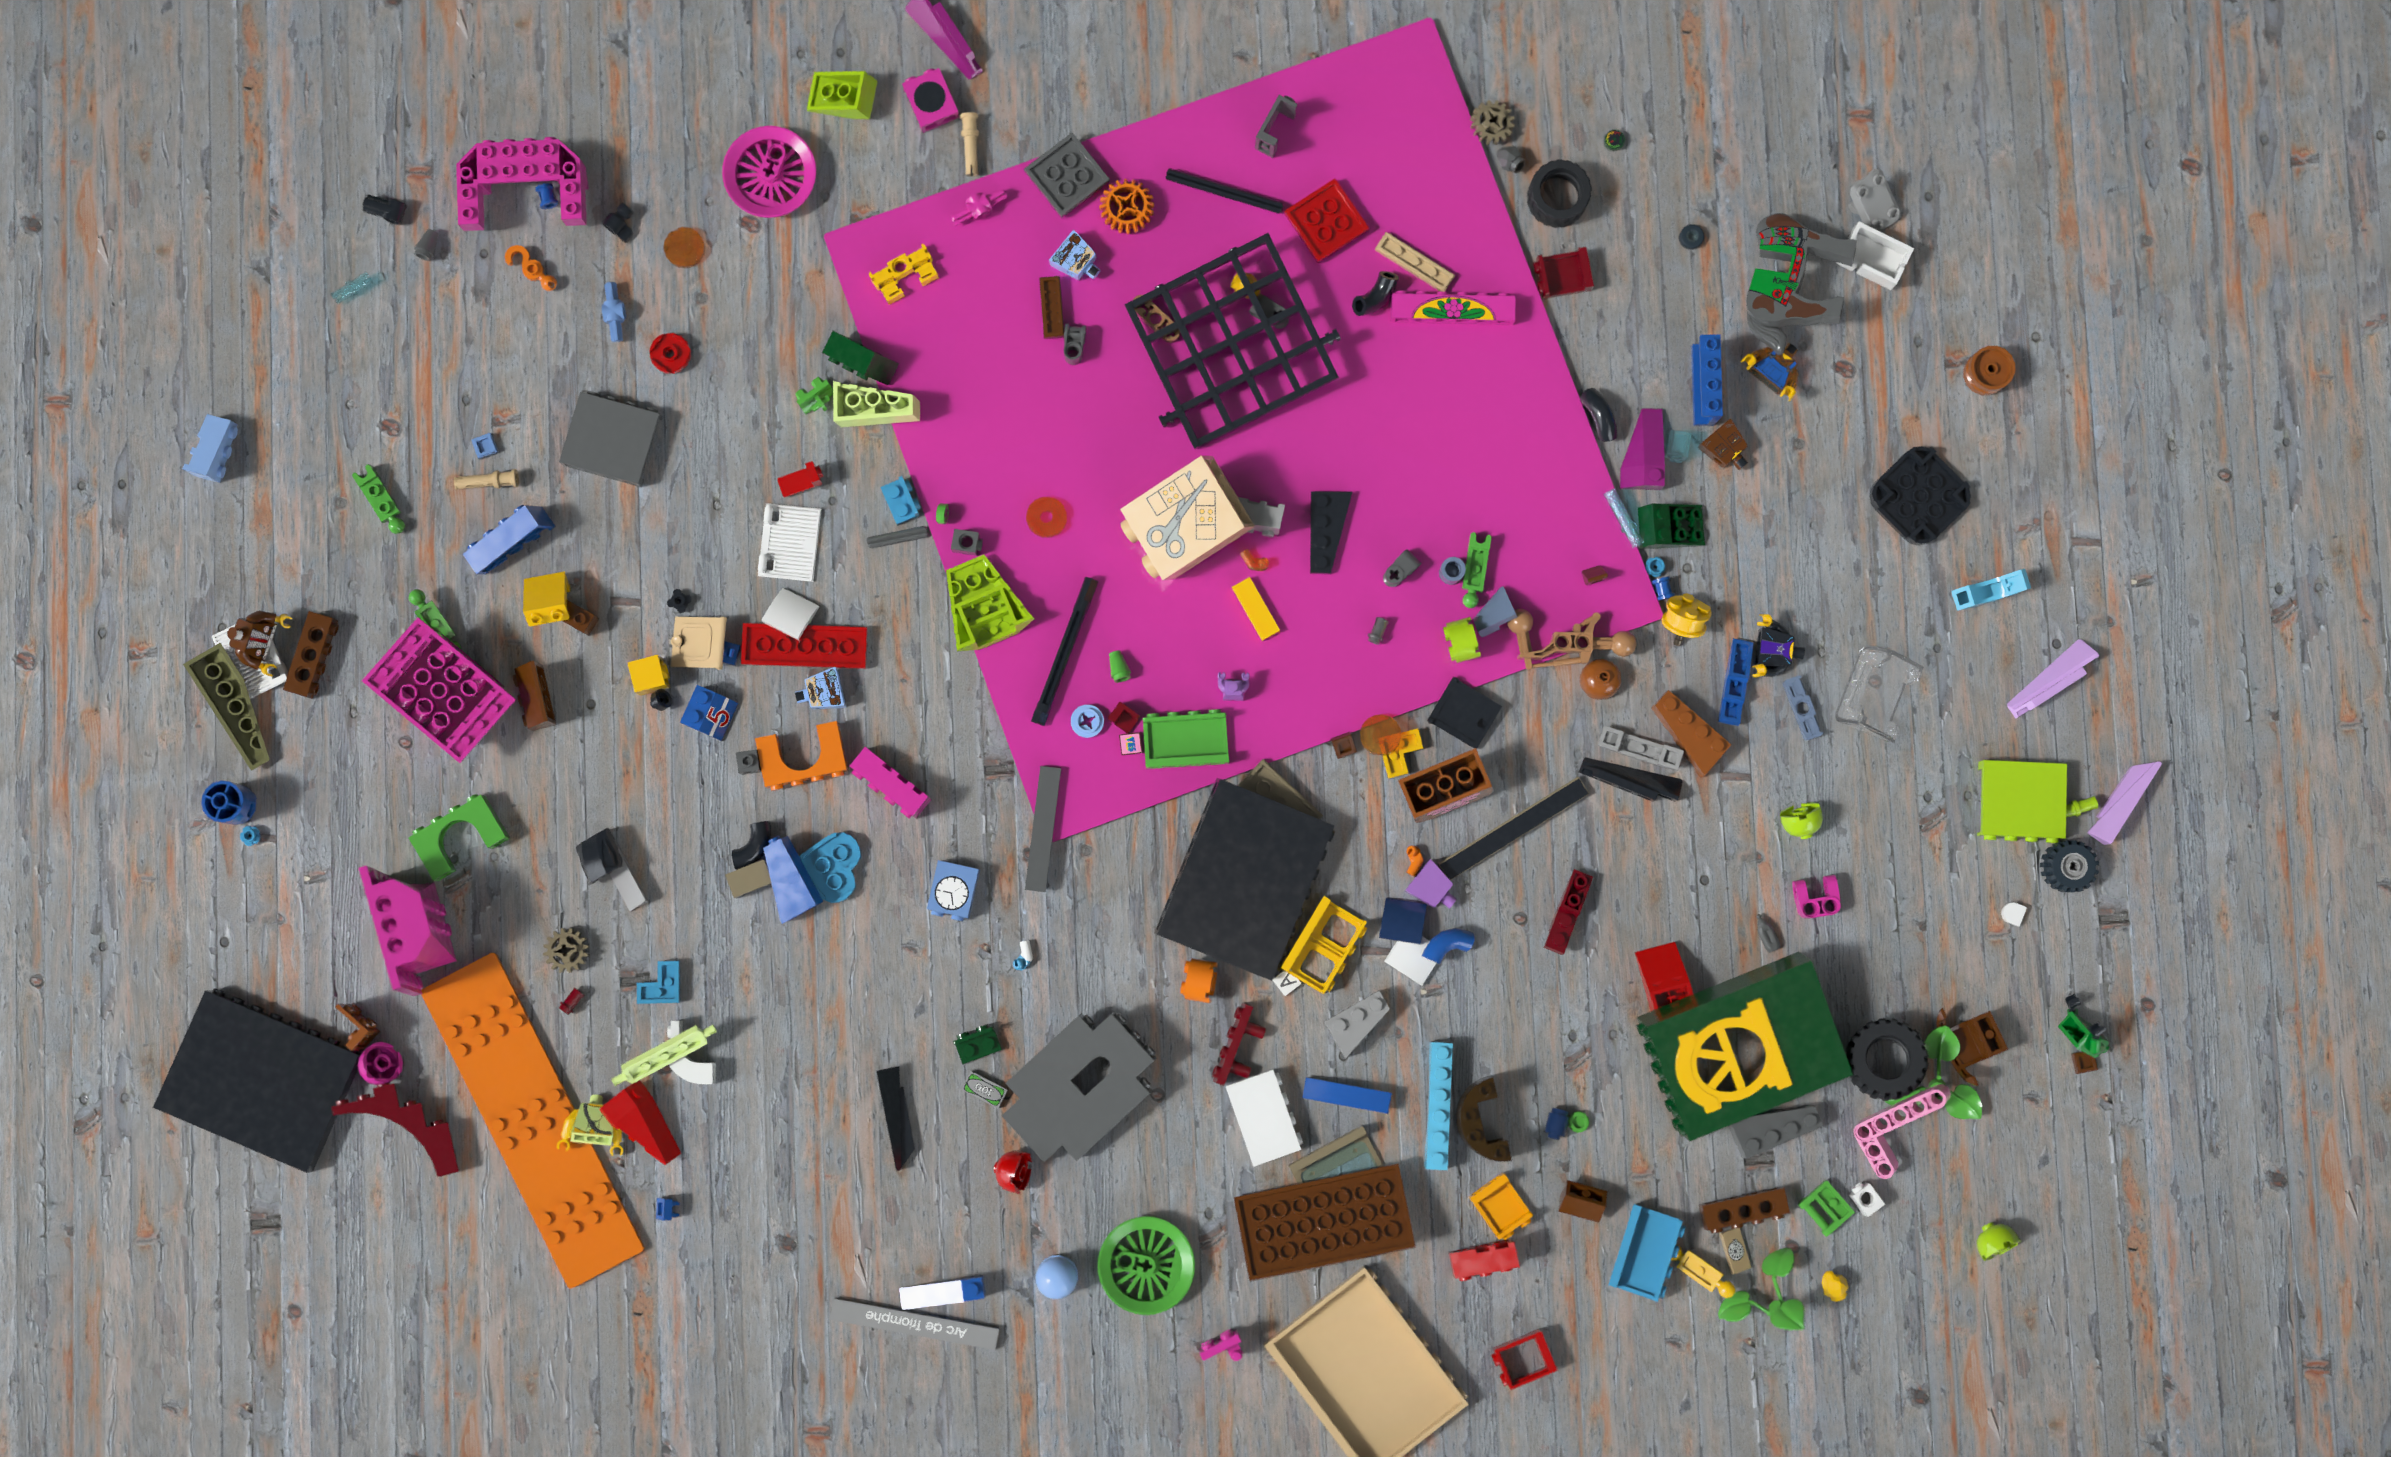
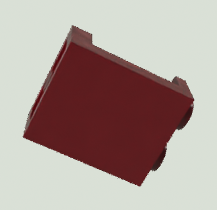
M1580 247L1574 252L1545 257L1538 255L1536 262H1534L1535 274H1539L1540 280L1537 282L1539 294L1542 293L1543 299L1588 292L1594 287L1587 247Z

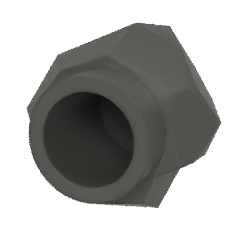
M1515 146L1502 147L1497 152V158L1503 170L1517 174L1524 168L1526 160L1523 159L1520 150Z

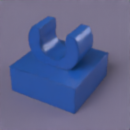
M724 641L723 663L736 666L741 646Z
M657 1198L656 1219L671 1221L672 1217H679V1213L672 1212V1207L680 1205V1202L672 1201L669 1198Z

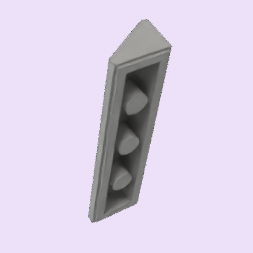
M618 845V852L622 857L623 866L609 874L629 911H632L649 901Z

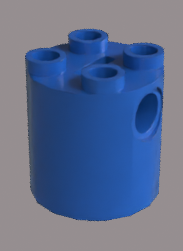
M218 781L206 788L202 795L201 804L204 813L213 821L239 825L247 823L256 810L257 798L255 793L242 784Z

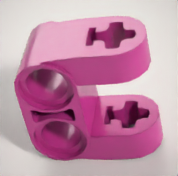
M1834 874L1823 876L1825 897L1809 899L1804 879L1792 882L1797 912L1802 918L1809 919L1834 915L1840 910V894L1838 882ZM1827 900L1833 903V909L1830 912L1825 908ZM1807 903L1813 907V912L1810 915L1806 914L1804 910Z

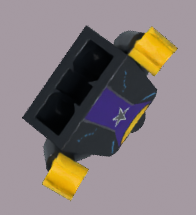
M1759 614V616H1762L1763 622H1757V625L1765 627L1758 630L1755 665L1752 666V668L1757 669V674H1753V677H1774L1785 672L1786 668L1792 665V658L1803 660L1805 648L1794 646L1795 637L1790 635V632L1779 622L1773 620L1771 615Z

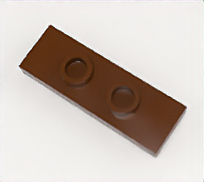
M1060 276L1039 277L1044 339L1064 338Z

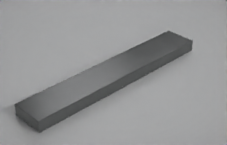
M1040 766L1025 890L1046 892L1061 768Z

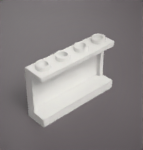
M1273 1069L1226 1086L1253 1166L1301 1150L1300 1145L1303 1144L1300 1132L1295 1133L1293 1127L1296 1124L1293 1112L1288 1113L1286 1107L1289 1104L1285 1092L1281 1093L1279 1087L1282 1084L1278 1072L1274 1073Z

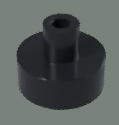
M658 689L651 694L650 705L652 708L664 711L672 705V698L666 690Z

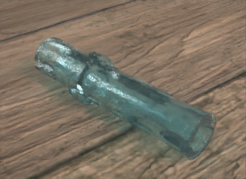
M1614 488L1611 492L1608 491L1603 494L1622 527V533L1626 534L1632 548L1634 549L1642 545L1644 540H1642L1636 529L1637 524L1630 518L1616 489Z

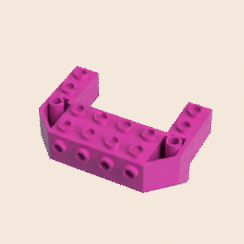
M545 137L544 140L525 138L524 141L504 139L503 142L484 140L483 143H476L456 164L458 225L463 231L484 230L483 195H491V184L557 181L560 184L561 220L566 226L587 225L586 190H589L586 166L575 153L555 137Z

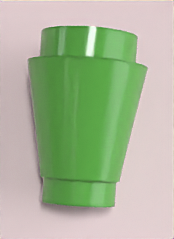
M1117 650L1109 653L1111 678L1114 679L1115 683L1129 680L1131 678V671L1121 651Z

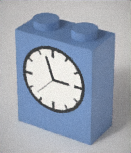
M938 860L927 909L932 910L931 915L943 917L944 913L952 915L951 919L962 922L964 918L969 919L980 870Z

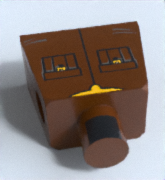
M1731 419L1698 446L1699 450L1722 468L1732 462L1740 470L1748 463L1741 455L1748 445Z

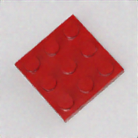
M1335 178L1284 211L1285 216L1317 263L1369 230L1368 225Z

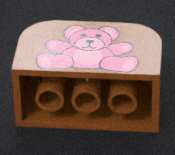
M1476 748L1398 780L1416 823L1425 822L1484 798L1493 792L1492 785Z

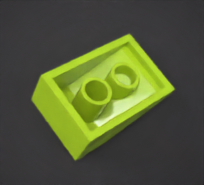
M865 71L814 72L806 110L849 119H870L878 81Z

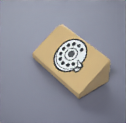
M1740 1228L1719 1232L1731 1274H1737L1750 1269L1751 1265Z

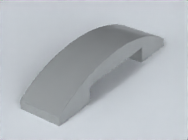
M1608 726L1603 727L1598 746L1610 751L1677 771L1684 750L1651 742Z

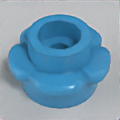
M1649 558L1646 561L1647 566L1645 568L1649 575L1659 577L1665 571L1666 566L1661 558Z
M246 826L242 829L243 832L240 833V840L246 846H253L260 841L261 834L257 827Z

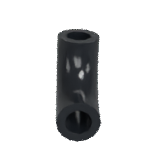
M1380 271L1373 288L1368 293L1356 296L1353 299L1352 308L1357 316H1365L1383 307L1392 296V293H1394L1399 280L1398 275L1389 271Z
M1588 388L1583 392L1580 401L1593 417L1597 438L1603 442L1613 441L1618 436L1613 411L1599 391L1595 388Z
M770 821L750 824L751 833L748 843L744 847L732 850V861L736 870L756 863L765 854L763 848L768 846V841L771 840Z

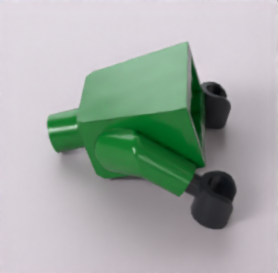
M2076 994L2066 997L2065 1002L2069 1009L2067 1010V1016L2059 1024L2058 1028L2078 1050L2094 1058L2102 1053H2106L2109 1049V1041L2103 1036L2106 1032L2105 1027H2101L2099 1021L2092 1025L2078 1016V1009L2075 1007L2081 1005V1002L2076 997Z

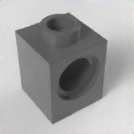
M954 529L951 545L952 552L977 556V552L982 550L983 539L980 538V534L978 532ZM971 538L973 540L972 546H962L963 540Z
M756 749L736 752L739 774L746 775L762 772Z

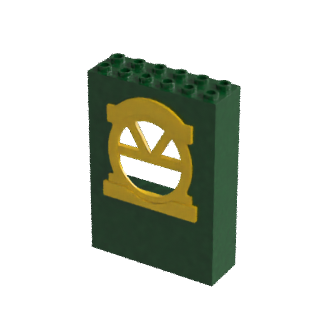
M1796 952L1637 1017L1639 1023L1636 1025L1638 1033L1645 1039L1646 1043L1643 1046L1647 1055H1650L1652 1058L1651 1068L1660 1079L1657 1082L1658 1087L1667 1098L1664 1101L1665 1106L1674 1117V1119H1671L1675 1131H1678L1680 1136H1684L1689 1142L1853 1075L1813 962L1801 952ZM1741 1027L1748 1029L1758 1035L1764 1046L1766 1060L1763 1070L1748 1086L1744 1084L1725 1028ZM1716 1032L1723 1052L1701 1049L1702 1044ZM1698 1057L1726 1061L1708 1084L1702 1081L1697 1071ZM1730 1071L1737 1090L1731 1092L1716 1090V1087Z

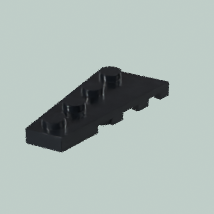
M1311 491L1310 574H1331L1352 492Z

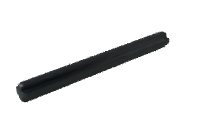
M1171 168L1166 173V180L1278 214L1283 209V203L1277 200Z

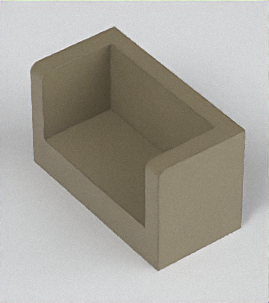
M765 859L725 874L732 895L736 899L740 898L741 895L771 884Z

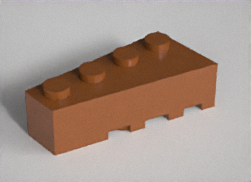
M1669 690L1651 708L1666 730L1669 731L1677 746L1684 750L1685 757L1693 765L1700 778L1708 773L1731 746L1726 739Z

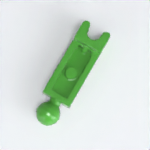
M370 464L365 466L367 476L364 478L357 473H353L352 477L364 493L382 523L389 521L388 527L392 533H402L405 528L404 521L396 518L401 511L374 467Z
M1470 533L1465 564L1466 571L1462 584V589L1468 590V593L1463 596V604L1467 608L1476 607L1479 603L1476 592H1483L1491 535L1486 536L1484 543H1478L1476 541V533Z

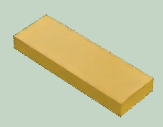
M1250 577L1232 586L1236 597L1261 641L1280 632Z

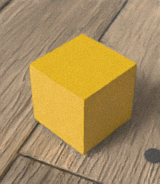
M658 654L627 662L636 694L642 696L653 693L658 689L670 688L668 680L670 676L667 665Z

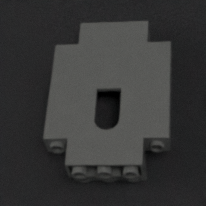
M1113 1012L1097 1028L1093 1026L1095 1023L1087 1014L1084 1016L1081 1013L1006 1082L1008 1087L1018 1096L1019 1100L1002 1117L1043 1162L1050 1158L1061 1146L1076 1161L1079 1160L1153 1091L1150 1088L1152 1086L1145 1077L1141 1078L1139 1074L1156 1059L1154 1056L1156 1052L1150 1045L1147 1044L1145 1046L1141 1042L1140 1034L1135 1029L1131 1030L1126 1025L1127 1020L1120 1013L1116 1014ZM1105 1057L1111 1064L1110 1073L1088 1094L1084 1095L1072 1082V1079L1094 1058Z

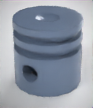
M1457 557L1447 558L1440 566V579L1448 585H1455L1460 582L1466 571L1464 562Z

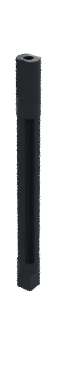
M1084 578L1051 671L1032 716L1031 722L1045 726L1064 670L1098 585V581L1092 578Z

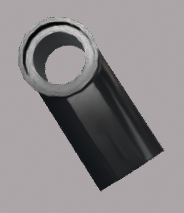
M368 194L364 198L362 211L381 217L392 224L401 225L407 205L397 200L389 199L388 201Z

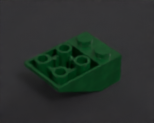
M1652 503L1638 507L1640 548L1662 549L1705 546L1702 505Z

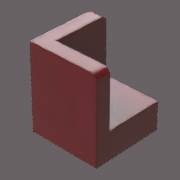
M1120 701L1108 717L1111 723L1127 734L1130 733L1140 719V715Z

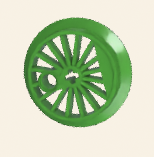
M1136 1217L1121 1223L1106 1237L1098 1256V1275L1105 1293L1117 1306L1134 1314L1152 1315L1172 1308L1186 1295L1194 1277L1195 1261L1189 1241L1176 1226L1157 1217ZM1142 1229H1152L1147 1251L1145 1249ZM1138 1230L1142 1252H1140L1129 1233ZM1155 1231L1164 1233L1156 1248L1151 1252ZM1126 1236L1135 1252H1131L1118 1242ZM1167 1237L1171 1238L1175 1244L1156 1255ZM1115 1247L1122 1250L1118 1256L1112 1255ZM1175 1249L1174 1257L1159 1260L1161 1257ZM1123 1255L1130 1256L1132 1259L1131 1264L1123 1266L1120 1263V1257ZM1145 1259H1148L1149 1264L1152 1265L1147 1270H1144L1143 1266L1140 1265V1262L1144 1263ZM1111 1260H1116L1118 1268L1111 1269ZM1173 1262L1171 1268L1160 1265ZM1159 1270L1170 1272V1277H1167ZM1123 1271L1131 1272L1115 1282L1112 1273ZM1137 1274L1126 1292H1123L1119 1285ZM1156 1275L1168 1282L1167 1291H1165ZM1141 1277L1136 1299L1129 1296V1293ZM1151 1277L1163 1294L1160 1298H1154ZM1147 1278L1150 1300H1141L1145 1279Z

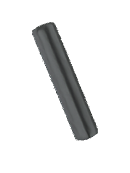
M920 526L871 536L867 538L869 548H876L925 538L928 536L926 526Z

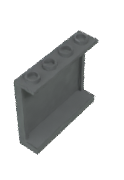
M580 392L559 463L565 467L642 488L644 482L642 475L658 422L663 417L658 413V410L651 407H646L645 410L638 408L639 405L627 401L626 404L619 403V399L607 396L605 399L599 397V394L596 392Z

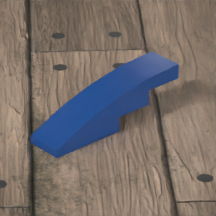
M1734 638L1732 640L1718 719L1720 723L1739 726L1741 722L1742 706L1745 701L1746 687L1750 675L1754 642Z
M1306 1077L1302 1098L1389 1114L1392 1093Z

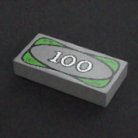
M970 1071L961 1088L962 1091L998 1109L1008 1089Z

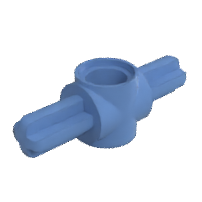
M616 282L605 283L606 301L602 304V315L604 322L609 324L611 341L620 342L623 341L621 323L626 320L624 303L618 299Z

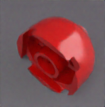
M1013 1150L1002 1155L999 1161L995 1163L994 1173L996 1174V1180L1004 1190L1020 1194L1019 1190H1025L1032 1170L1030 1168L1027 1169L1028 1162L1032 1163L1029 1153Z

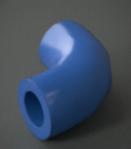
M1458 928L1441 931L1430 940L1422 956L1441 964L1444 956L1450 950L1469 951L1475 941L1474 933Z

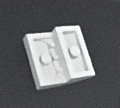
M782 588L763 616L762 622L799 640L807 625L813 620L819 606Z
M1423 936L1421 945L1397 941L1384 961L1421 986L1436 965V962L1422 956L1424 949L1430 942Z

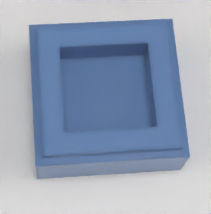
M492 433L471 440L479 460L499 453Z

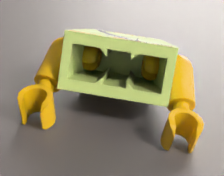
M591 1095L590 1103H581L580 1108L573 1110L565 1119L561 1133L562 1139L557 1143L558 1149L561 1142H566L567 1151L570 1148L569 1138H571V1142L611 1146L609 1151L612 1156L613 1149L619 1147L620 1156L623 1154V1148L620 1146L622 1130H616L612 1127L599 1110L603 1106V1097L601 1095Z

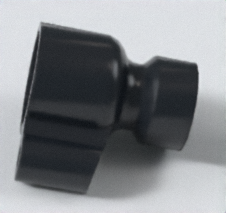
M621 203L617 207V212L609 213L602 221V225L626 243L633 235V232L625 221L630 219L634 212L624 203Z

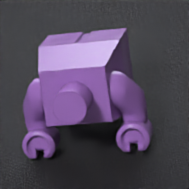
M1219 672L1217 675L1218 687L1223 692V701H1243L1244 692L1249 687L1250 674L1242 673L1241 678L1243 680L1232 681L1224 680L1226 677L1225 672L1223 674Z

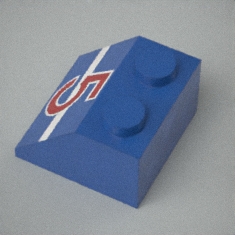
M696 685L680 723L722 741L739 703Z

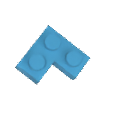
M658 961V982L637 983V1004L680 1003V961Z

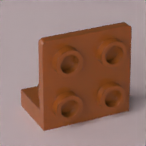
M348 1003L337 1004L335 1007L359 1028V1030L356 1029L349 1035V1041L346 1046L351 1051L364 1050L380 1032L376 1028L377 1023L369 1017L366 1019L360 1014L362 1010L353 1003L351 1005Z

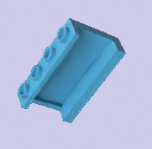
M1634 1204L1609 1286L1656 1302L1659 1301V1298L1664 1299L1667 1287L1663 1285L1666 1278L1670 1279L1673 1266H1670L1672 1257H1677L1680 1246H1677L1676 1243L1678 1237L1683 1238L1686 1226L1682 1225L1683 1220Z

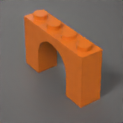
M833 721L816 725L821 747L820 756L812 767L801 771L793 770L785 764L779 738L776 734L755 738L764 786L767 789L771 788V791L783 789V785L791 784V787L803 785L805 780L811 779L812 782L824 780V776L832 775V778L844 776V772L849 771L839 723Z

